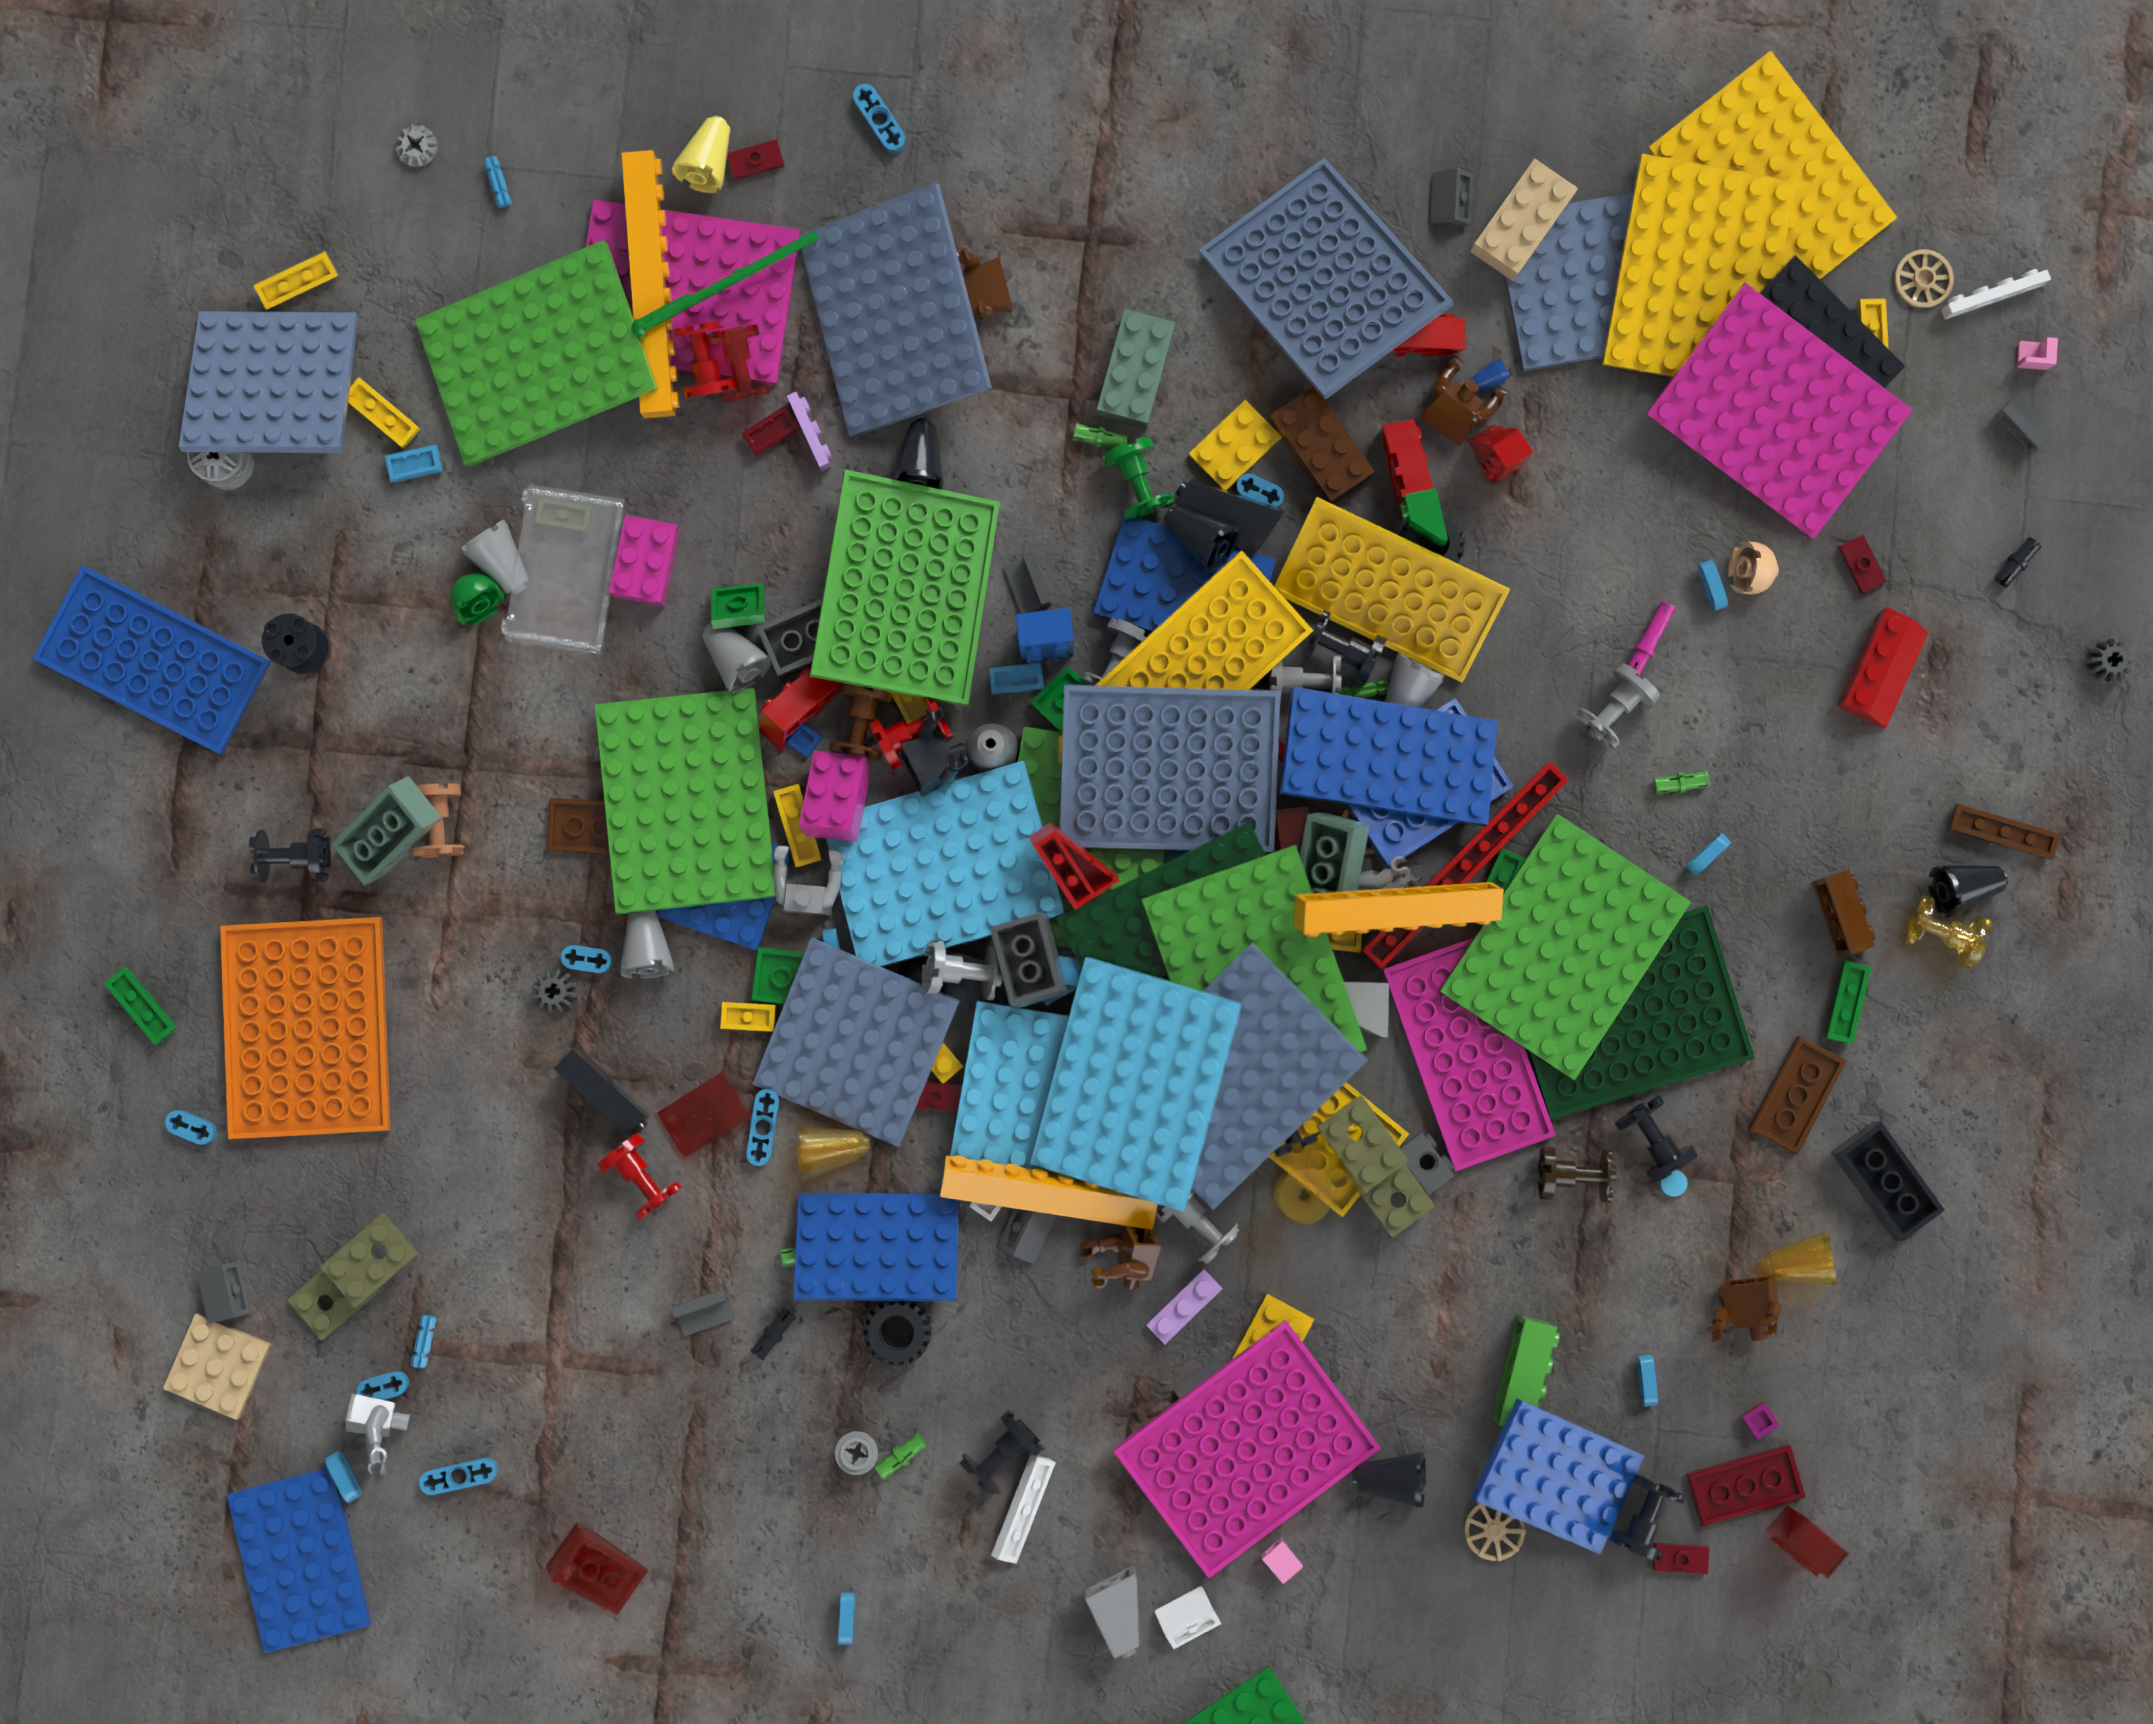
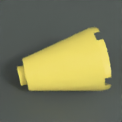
M719 116L707 118L673 164L672 172L680 182H683V179L690 182V188L704 193H716L718 188H722L730 136V127L725 119Z

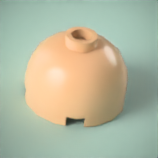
M1742 541L1740 543L1743 545L1740 548L1735 547L1729 559L1728 576H1733L1734 582L1730 586L1736 593L1759 594L1767 590L1778 575L1777 560L1773 551L1766 545L1758 542Z

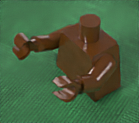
M966 247L958 252L959 262L964 264L962 274L973 317L983 320L993 317L994 313L1011 312L1012 303L1000 258H994L980 265L979 256L968 252Z
M1455 355L1445 365L1447 368H1444L1435 380L1433 389L1435 398L1419 417L1460 446L1471 432L1473 425L1487 422L1498 408V404L1502 405L1507 390L1498 386L1496 393L1493 392L1491 399L1482 407V399L1475 395L1479 387L1474 381L1466 380L1463 385L1456 381H1452L1449 384L1454 374L1460 370L1459 365L1465 363L1458 355Z
M1122 1225L1121 1236L1113 1235L1098 1240L1095 1244L1083 1241L1080 1247L1082 1249L1090 1248L1088 1253L1080 1254V1256L1084 1260H1088L1098 1252L1113 1251L1118 1253L1117 1261L1119 1265L1110 1267V1270L1106 1271L1099 1267L1091 1269L1092 1275L1095 1278H1102L1100 1280L1091 1278L1093 1286L1095 1288H1103L1107 1285V1280L1112 1279L1114 1281L1124 1278L1123 1285L1125 1287L1137 1289L1140 1280L1149 1281L1152 1279L1161 1246L1153 1230Z
M1776 1275L1729 1280L1719 1287L1725 1306L1715 1311L1712 1326L1706 1327L1707 1331L1712 1334V1342L1723 1340L1722 1330L1725 1328L1726 1323H1732L1735 1328L1749 1327L1752 1341H1761L1767 1339L1768 1336L1777 1335V1323L1783 1309L1782 1305L1777 1301Z

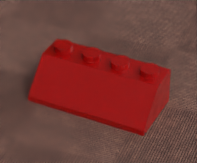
M1887 607L1879 611L1837 707L1884 729L1887 728L1928 632L1912 618Z

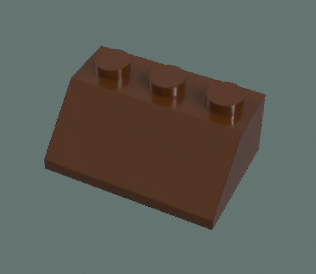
M1849 870L1812 881L1837 956L1853 955L1874 947L1875 933L1872 926L1867 924L1865 918L1867 914L1866 906L1863 900L1858 898L1856 877L1850 874Z

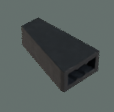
M1195 479L1189 480L1188 483L1183 481L1175 492L1178 496L1175 501L1177 505L1236 527L1237 530L1235 531L1239 533L1236 546L1252 557L1258 552L1285 513L1279 507Z
M572 1049L553 1068L626 1135H631L633 1132L635 1134L640 1133L648 1124L645 1120L650 1115L582 1049Z

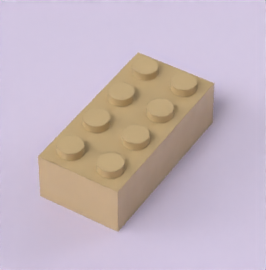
M1534 159L1474 243L1470 252L1514 282L1572 200L1578 188Z

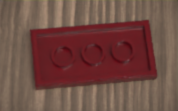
M1790 1444L1686 1473L1700 1524L1703 1527L1806 1498Z

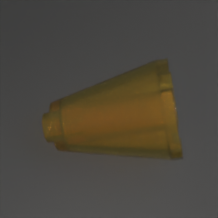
M810 1126L796 1127L795 1135H800L801 1142L796 1143L799 1170L804 1172L802 1179H811L866 1157V1152H870L869 1138L864 1136L862 1131Z
M1822 1232L1765 1253L1766 1259H1761L1763 1275H1776V1281L1828 1286L1837 1285L1829 1232Z

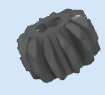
M2114 638L2107 639L2106 642L2103 640L2097 642V648L2089 650L2093 657L2086 661L2088 664H2093L2094 667L2089 670V673L2097 672L2096 680L2102 681L2105 679L2107 684L2114 683L2115 679L2118 682L2125 679L2124 674H2130L2133 671L2128 665L2134 663L2135 659L2128 658L2127 655L2133 649L2124 650L2125 642L2119 641L2116 643ZM2108 657H2110L2109 660L2113 659L2114 665H2111L2112 662L2108 663Z
M556 969L554 976L551 970H545L546 979L541 975L536 977L541 985H532L533 990H539V994L533 995L532 999H542L538 1004V1008L543 1009L547 1006V1013L553 1014L555 1006L559 1013H563V1003L567 1007H572L573 1003L568 998H577L578 996L577 993L570 992V989L577 987V983H567L571 979V974L567 973L562 977L561 969ZM557 984L556 989H560V994L552 998L553 994L549 993V989L554 988Z

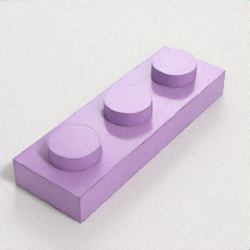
M797 392L787 395L821 471L830 469L831 466L828 460L833 459L827 444L823 446L820 444L818 436L822 435L816 420L810 422L807 413L811 410L805 397L799 398Z
M1203 1269L1146 1325L1166 1344L1223 1288Z

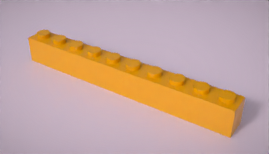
M653 150L622 153L634 320L640 319L672 302L671 289L666 288V278H670L669 263L664 261V252H668L667 237L663 236L662 226H666L665 210H661L660 201L664 200L663 184H659L658 175H662L663 170L661 158L657 159ZM673 317L646 331V338H640L658 387L657 390L639 396L640 413L644 418L676 416L675 408H679L678 392H674L673 382L678 381L677 368L672 366L671 357L676 355L675 342L670 340V330H674Z

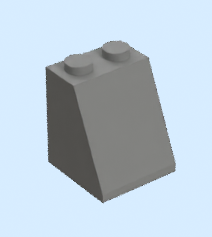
M1344 982L1360 1029L1375 1037H1388L1389 983Z
M1132 1565L1085 1589L1087 1604L1114 1659L1119 1656L1122 1659L1127 1658L1136 1652L1135 1648L1139 1647L1136 1570Z

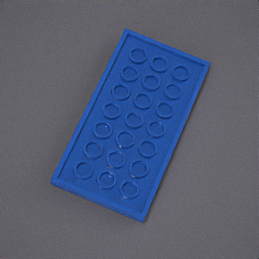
M83 565L32 658L220 755H223L272 662Z
M1293 687L1290 694L1280 794L1486 826L1489 821L1498 721Z

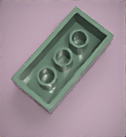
M1124 309L1097 407L1098 417L1147 430L1176 322Z
M407 776L389 785L332 843V846L365 886L383 877L442 817L411 778Z
M1326 812L1307 814L1300 859L1313 894L1358 890L1370 825Z

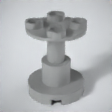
M1111 617L1107 629L1117 635L1109 651L1113 657L1103 677L1146 638L1144 637L1145 631L1124 620H1116L1114 617ZM1089 672L1083 673V676H1085L1083 680L1088 682V685H1095L1103 678Z
M1332 655L1329 674L1303 673L1302 667H1283L1282 659L1269 671L1268 690H1278L1281 693L1291 694V689L1297 687L1329 690V693L1339 694L1335 693V691L1340 692L1341 676H1338L1336 671H1340L1341 657Z
M1621 663L1613 671L1614 677L1620 684L1609 695L1611 702L1597 717L1584 708H1580L1574 714L1578 721L1590 727L1588 733L1599 742L1603 739L1613 749L1619 745L1620 741L1609 727L1623 711L1630 713L1639 702L1652 707L1660 699L1659 692L1645 677L1642 680L1635 675L1638 671L1625 663Z
M930 940L928 942L924 955L928 959L926 965L922 967V985L927 988L925 993L938 994L942 982L960 983L961 978L981 980L983 998L986 1000L994 999L995 986L1000 987L1002 983V972L998 970L999 960L995 947H989L987 950L984 964L963 962L961 956L946 955L943 941Z
M1191 1188L1184 1212L1165 1206L1156 1212V1216L1164 1222L1174 1214L1187 1229L1192 1226L1210 1245L1198 1258L1200 1262L1203 1260L1207 1264L1218 1254L1217 1251L1222 1243L1227 1246L1237 1236L1239 1224L1237 1222L1221 1234L1203 1215L1206 1209L1194 1198L1193 1195L1196 1192Z

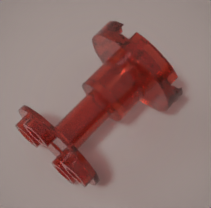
M750 324L744 328L740 326L706 334L708 345L721 343L725 363H731L736 390L718 394L722 401L733 402L745 399L744 394H747V396L770 394V384L752 386L746 361L751 359L747 338L760 335L758 324Z

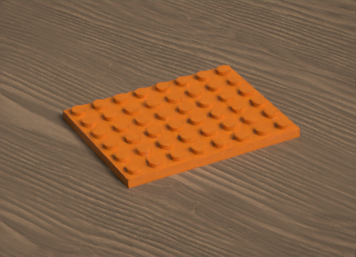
M382 917L220 926L228 1139L391 1130Z

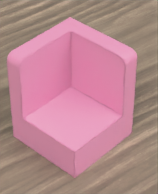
M2047 337L2042 342L2020 341L2017 351V368L2040 370L2052 368L2057 363L2058 338Z
M1281 1537L1261 1554L1262 1560L1283 1584L1303 1567L1302 1563L1291 1552Z

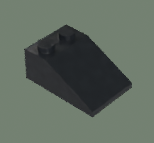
M946 950V955L961 956L963 962L984 964L983 960ZM921 956L901 962L897 974L922 984V967L926 965L928 957ZM961 978L960 983L942 982L939 992L960 1000L957 1009L969 1012L979 980Z

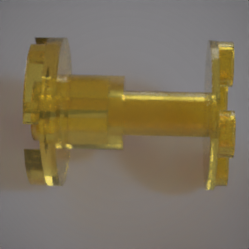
M1922 895L1917 904L1918 911L1915 917L1910 916L1905 926V931L1909 932L1906 944L1911 947L1915 946L1921 940L1924 933L1927 932L1944 939L1945 946L1959 951L1958 965L1967 969H1971V966L1975 967L1987 948L1988 943L1984 942L1985 934L1991 935L1992 921L1979 916L1970 926L1957 921H1953L1950 925L1932 917L1935 903L1934 898Z
M1304 1168L1297 1169L1289 1174L1285 1171L1275 1184L1274 1197L1282 1213L1296 1222L1308 1224L1319 1221L1327 1214L1333 1199V1191L1325 1176L1315 1170ZM1301 1190H1305V1191H1306V1196H1305L1304 1198L1300 1199V1198H1299V1195H1301V1192H1300V1191H1301Z

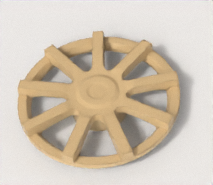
M1916 250L1907 254L1899 262L1894 273L1897 294L1899 293L1912 307L1931 308L1940 304L1948 297L1954 283L1953 270L1949 262L1942 255L1932 250ZM1923 254L1922 268H1918L1912 259L1913 256ZM1928 254L1940 259L1932 268L1927 267ZM1906 261L1914 270V273L1901 270ZM1944 263L1949 274L1936 275L1935 270ZM1900 276L1910 278L1913 281L1901 286ZM1949 280L1947 290L1936 285L1935 281ZM1915 286L1916 291L1913 298H1910L1904 290ZM1930 288L1934 289L1942 296L1939 299L1933 301L1930 294ZM1921 290H1924L1927 299L1926 303L1917 301Z
M1480 1503L1471 1510L1465 1522V1537L1469 1547L1479 1557L1486 1560L1502 1561L1511 1557L1520 1550L1519 1548L1524 1541L1526 1534L1524 1522L1518 1519L1520 1528H1507L1506 1525L1514 1517L1508 1516L1502 1521L1500 1520L1501 1512L1496 1510L1495 1518H1491L1485 1508L1486 1505ZM1479 1509H1481L1487 1520L1485 1523L1472 1519ZM1470 1523L1483 1528V1532L1470 1536ZM1507 1533L1520 1534L1516 1545L1506 1537ZM1486 1537L1487 1540L1481 1550H1478L1472 1541ZM1501 1540L1512 1548L1502 1555L1500 1549ZM1491 1542L1495 1543L1496 1556L1485 1554Z

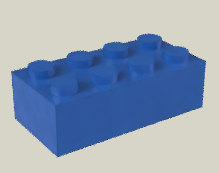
M1070 608L1016 614L1021 661L1027 660V664L1042 663L1043 658L1053 657V661L1068 660L1069 655H1074Z

